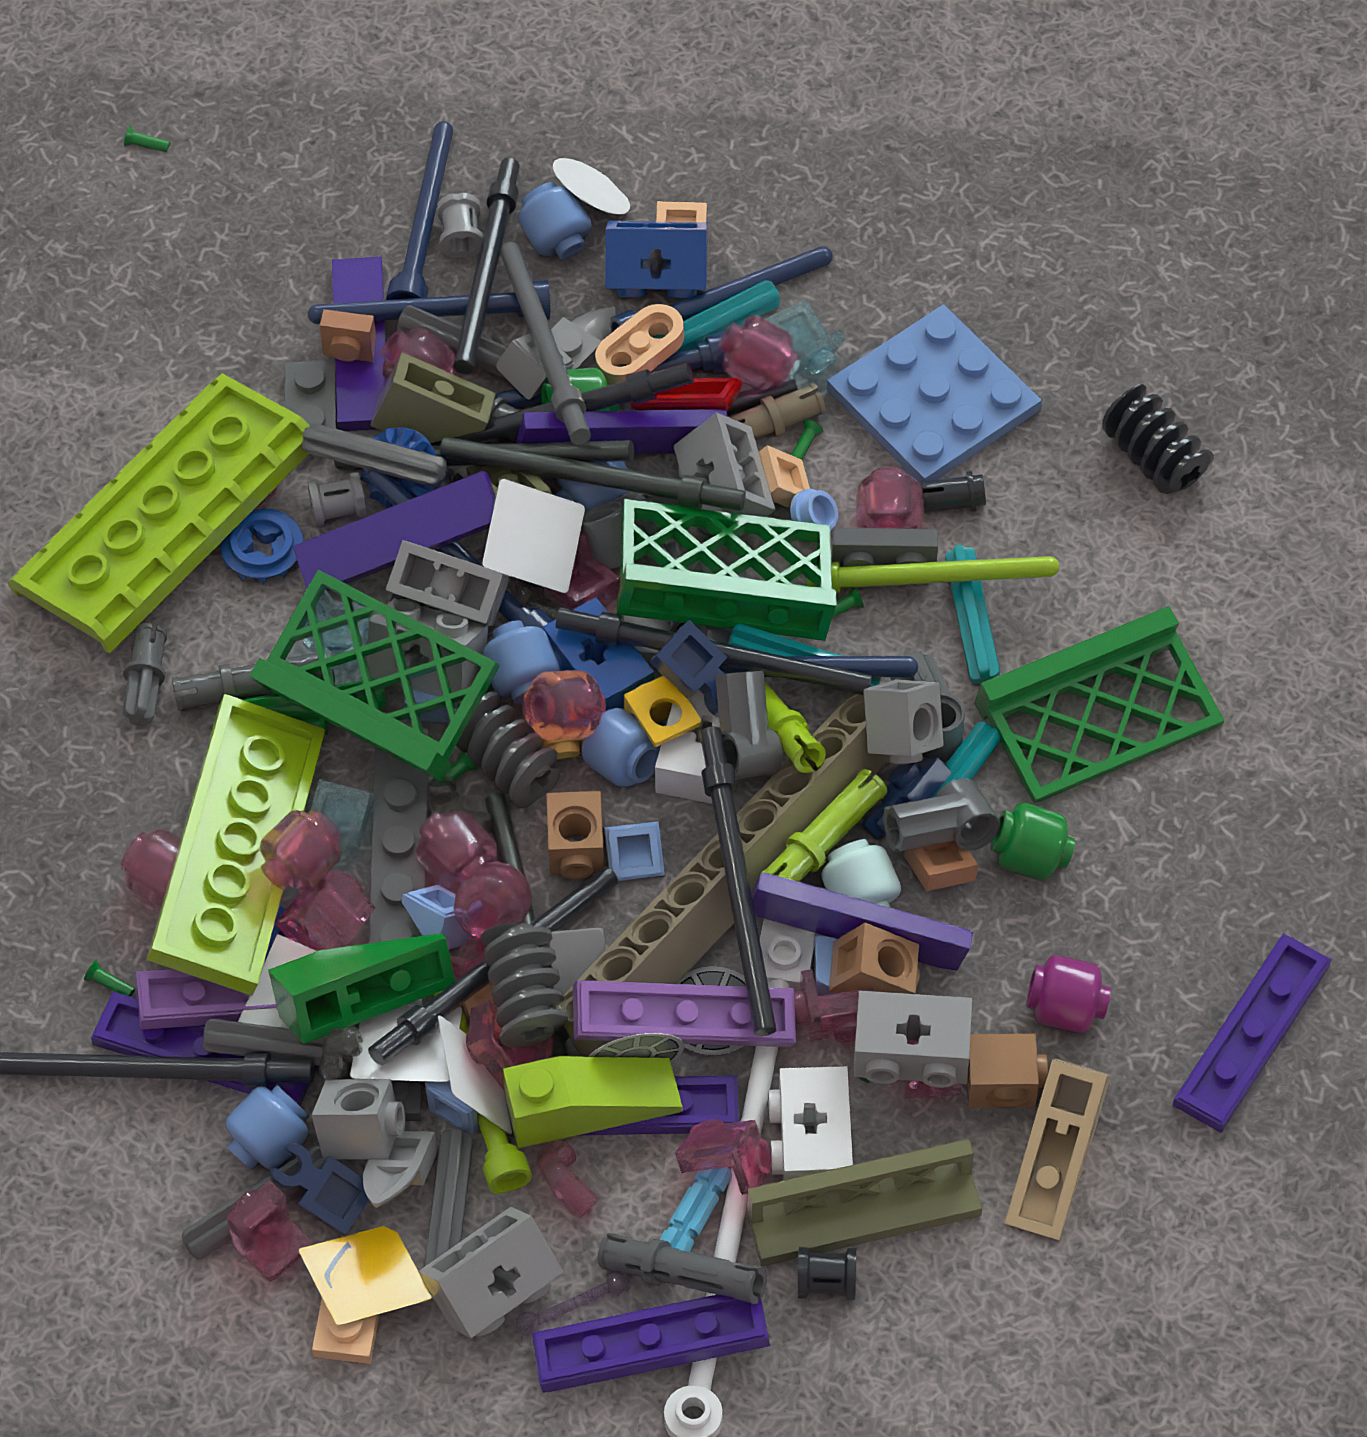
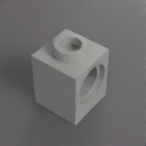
M896 679L864 689L868 753L890 755V762L905 764L919 762L923 760L922 753L943 746L939 682Z
M391 1079L325 1080L312 1113L323 1160L327 1156H331L334 1159H388L396 1136H401L405 1128L404 1106L402 1102H396Z

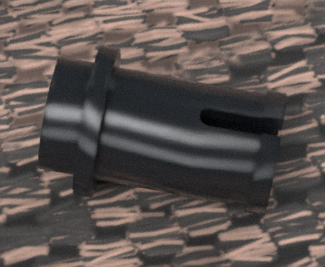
M966 471L965 477L921 481L924 514L970 507L971 512H976V506L986 505L982 474L972 475V471Z

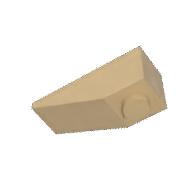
M1052 1059L1004 1224L1060 1240L1094 1136L1111 1078L1110 1074L1060 1059Z

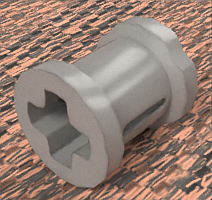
M468 193L448 194L437 204L438 218L443 222V233L440 235L439 240L440 249L443 254L450 258L475 256L480 253L483 234L478 230L477 222L481 215L480 201L474 195Z
M358 472L350 473L349 479L319 485L315 480L307 481L316 527L324 526L325 520L356 514L359 519L367 517L365 499Z

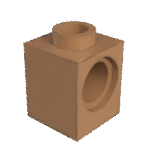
M601 791L546 793L550 875L561 874L565 878L577 880L587 878L592 873H597L604 868ZM572 835L585 837L584 840L578 842L566 840L567 837Z
M868 923L861 924L833 942L829 991L858 1002L859 991L915 994L920 978V971L917 967L919 944Z
M1036 1033L970 1034L967 1078L968 1108L1035 1107L1038 1088H1044L1048 1076L1047 1055L1037 1054Z

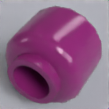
M1053 955L1048 958L1044 966L1035 965L1029 984L1026 1008L1034 1009L1035 1020L1042 1026L1081 1034L1089 1029L1094 1017L1099 1019L1105 1018L1110 1001L1111 987L1102 985V974L1098 965L1074 958Z

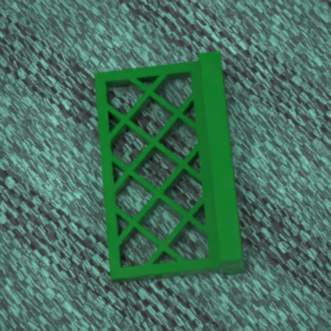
M624 499L621 509L620 589L617 597L618 615L686 623L690 620L696 625L733 629L736 624H744L775 635L826 640L836 608V590L832 589L830 526ZM634 519L654 521L663 530L649 537L634 524ZM692 526L706 528L714 537L701 544L686 530ZM743 533L755 534L766 543L753 551L738 536ZM672 538L688 551V553L676 560L660 547ZM794 540L816 542L817 550L804 557L789 543ZM725 545L740 559L730 566H726L712 552ZM777 552L792 566L779 573L764 559ZM647 554L661 567L634 564V561ZM700 561L714 574L688 571L686 568ZM751 567L766 581L740 578L738 575ZM803 574L817 587L794 585L790 581Z
M318 570L266 661L259 657L249 677L268 691L442 783L452 766V763L447 759L500 665ZM328 588L341 595L346 614L319 622L316 605L325 589ZM352 601L365 608L354 611ZM375 615L384 617L390 637L363 646L357 621ZM309 619L310 626L304 627ZM396 624L409 631L398 634ZM349 625L354 649L328 657L322 633ZM313 636L319 661L300 667L285 661L296 641ZM419 638L430 641L434 661L407 669L401 644ZM393 647L399 672L372 681L366 656ZM441 648L453 654L443 657ZM357 659L363 684L345 690L336 688L331 667ZM468 661L481 668L470 687L452 693L446 667ZM322 671L324 681L312 674ZM437 671L443 696L416 704L410 679ZM402 683L408 707L388 714L381 712L375 691ZM366 694L368 704L355 697ZM462 701L459 708L456 710L455 703ZM446 706L450 724L438 742L424 734L419 714ZM411 718L413 728L400 721Z
M1170 606L981 683L974 704L984 720L988 719L992 727L999 731L1000 742L1034 804L1223 725L1224 718L1176 632L1179 622ZM1169 650L1179 668L1175 682L1146 672L1145 669L1149 658ZM1141 662L1139 669L1131 666L1133 664ZM1117 673L1135 680L1128 701L1098 691L1102 678L1109 674ZM1183 677H1184V679H1185V681H1186V683H1187L1188 686H1185V685H1182V684H1181V681H1182V678H1183ZM1095 681L1093 688L1084 686L1087 683ZM1141 682L1170 692L1163 714L1134 704ZM1069 692L1088 699L1081 721L1052 711L1051 708L1055 697ZM1176 695L1197 702L1206 718L1190 724L1170 717ZM1048 700L1046 708L1037 705ZM1094 702L1124 712L1117 733L1087 723ZM1018 712L1040 718L1041 722L1034 741L1012 733L1005 718ZM1129 715L1158 724L1159 728L1155 739L1141 743L1122 736ZM1047 721L1077 732L1070 753L1039 743ZM1165 727L1175 730L1163 735ZM1082 734L1112 744L1108 759L1094 763L1075 756ZM1118 747L1127 749V751L1116 755ZM1021 749L1030 751L1027 760ZM1035 754L1065 764L1061 778L1040 786L1031 769ZM1071 767L1081 769L1068 775Z

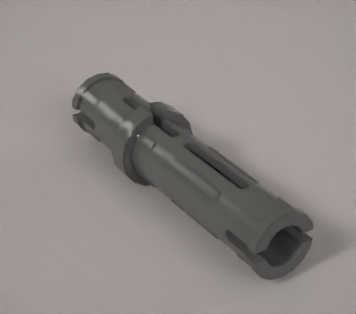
M326 649L328 657H331L330 650ZM317 653L287 658L285 661L300 667L319 661ZM230 664L218 666L219 671L180 678L172 677L174 692L194 688L197 690L194 694L175 697L178 711L221 702L224 694L239 699L272 692L249 677L255 664L232 669ZM331 669L332 675H333V679H334V683H335L334 669ZM322 671L312 674L324 681Z
M608 1233L607 1238L604 1237L598 1250V1264L601 1269L633 1274L634 1276L642 1277V1280L650 1285L660 1286L663 1283H672L694 1290L732 1297L752 1304H757L758 1299H762L766 1289L767 1274L763 1267L744 1265L695 1252L682 1251L672 1248L668 1241L660 1239L643 1242Z

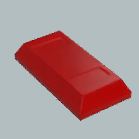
M694 378V383L657 393V398L640 404H634L633 401L630 403L631 407L636 411L720 409L728 411L736 400L743 382L742 379Z

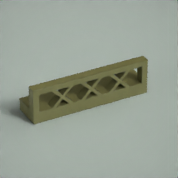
M970 1139L749 1188L747 1217L761 1267L797 1259L799 1257V1247H808L810 1253H823L982 1216V1205L972 1176L974 1152Z

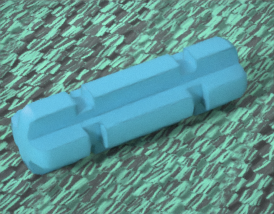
M708 1159L701 1165L694 1177L695 1183H693L692 1187L689 1186L669 1221L670 1227L664 1230L660 1240L668 1241L672 1248L690 1252L694 1245L693 1239L701 1233L719 1201L718 1196L720 1192H724L732 1177V1172L728 1167L714 1159Z

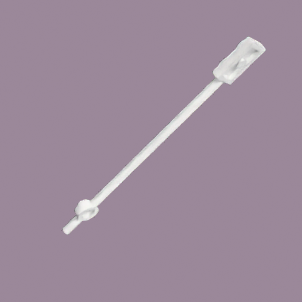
M764 919L760 943L769 988H794L797 991L807 992L817 933ZM756 1046L731 1168L732 1177L727 1187L714 1257L730 1260L735 1263L747 1208L748 1189L751 1188L778 1047ZM706 1292V1296L716 1295ZM717 1357L692 1362L688 1386L676 1390L668 1398L664 1408V1424L670 1437H716L722 1427V1406L718 1397L710 1391ZM690 1406H696L701 1408L704 1413L697 1419H689L684 1416L683 1411Z

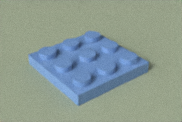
M944 304L827 380V391L920 485L922 480H937L1040 411L1042 400Z

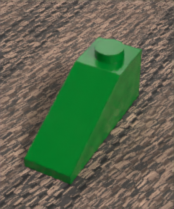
M442 933L319 950L268 969L279 1018L303 1044L443 991L455 982L447 939Z

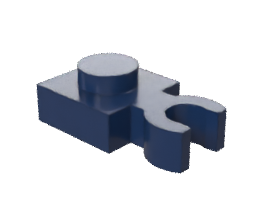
M688 620L649 662L687 699L699 690L704 695V703L708 711L719 718L715 675L724 674L718 667L726 660L727 656Z
M923 758L919 762L899 764L889 776L890 783L887 786V794L880 799L882 803L865 817L861 825L874 839H879L883 833L886 834L883 824L885 807L932 798L952 772L939 758Z
M288 1143L285 1150L298 1159L299 1168L297 1172L292 1176H288L281 1170L272 1168L268 1173L270 1178L280 1186H299L305 1190L296 1205L340 1234L347 1235L369 1201L364 1191L363 1177L331 1156H327L320 1168L313 1165L312 1157L305 1147L297 1143Z

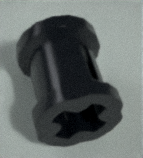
M799 1247L798 1299H807L809 1293L844 1294L846 1300H855L857 1248H848L845 1254L810 1253L808 1247Z

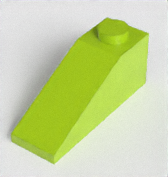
M558 1056L503 1068L505 1098L518 1148L683 1112V1106L669 1058Z

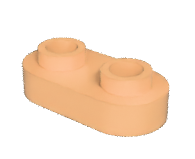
M664 304L650 305L640 310L602 340L595 353L596 367L603 372L607 384L626 381L628 374L645 369L651 372L675 353L684 341L682 316L671 306ZM658 334L665 335V337L661 339L652 338L653 336ZM619 364H627V366L617 367Z

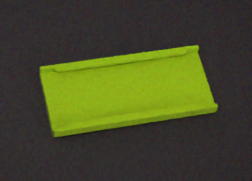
M221 373L7 582L12 593L16 596L22 594L101 642L104 650L111 653L309 455V453L302 449V435L305 428H309L310 425L301 416Z

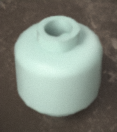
M866 839L848 843L827 856L829 863L821 873L826 890L890 907L889 903L899 896L901 885L889 856L883 847L869 845Z

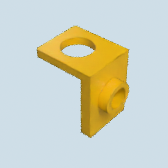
M664 676L642 684L635 690L624 694V710L629 714L635 715L654 747L667 743L701 726V718L690 701ZM672 704H675L681 710V718L675 724L670 726L656 724L669 717Z

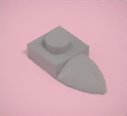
M614 306L589 311L571 322L563 317L551 329L556 344L575 363L572 369L587 368L596 359L595 353L598 345L612 333L610 318L616 315Z
M404 1131L401 1136H396L388 1159H368L363 1173V1186L367 1198L374 1207L377 1208L393 1200L410 1185H424L438 1153L439 1147L435 1132Z

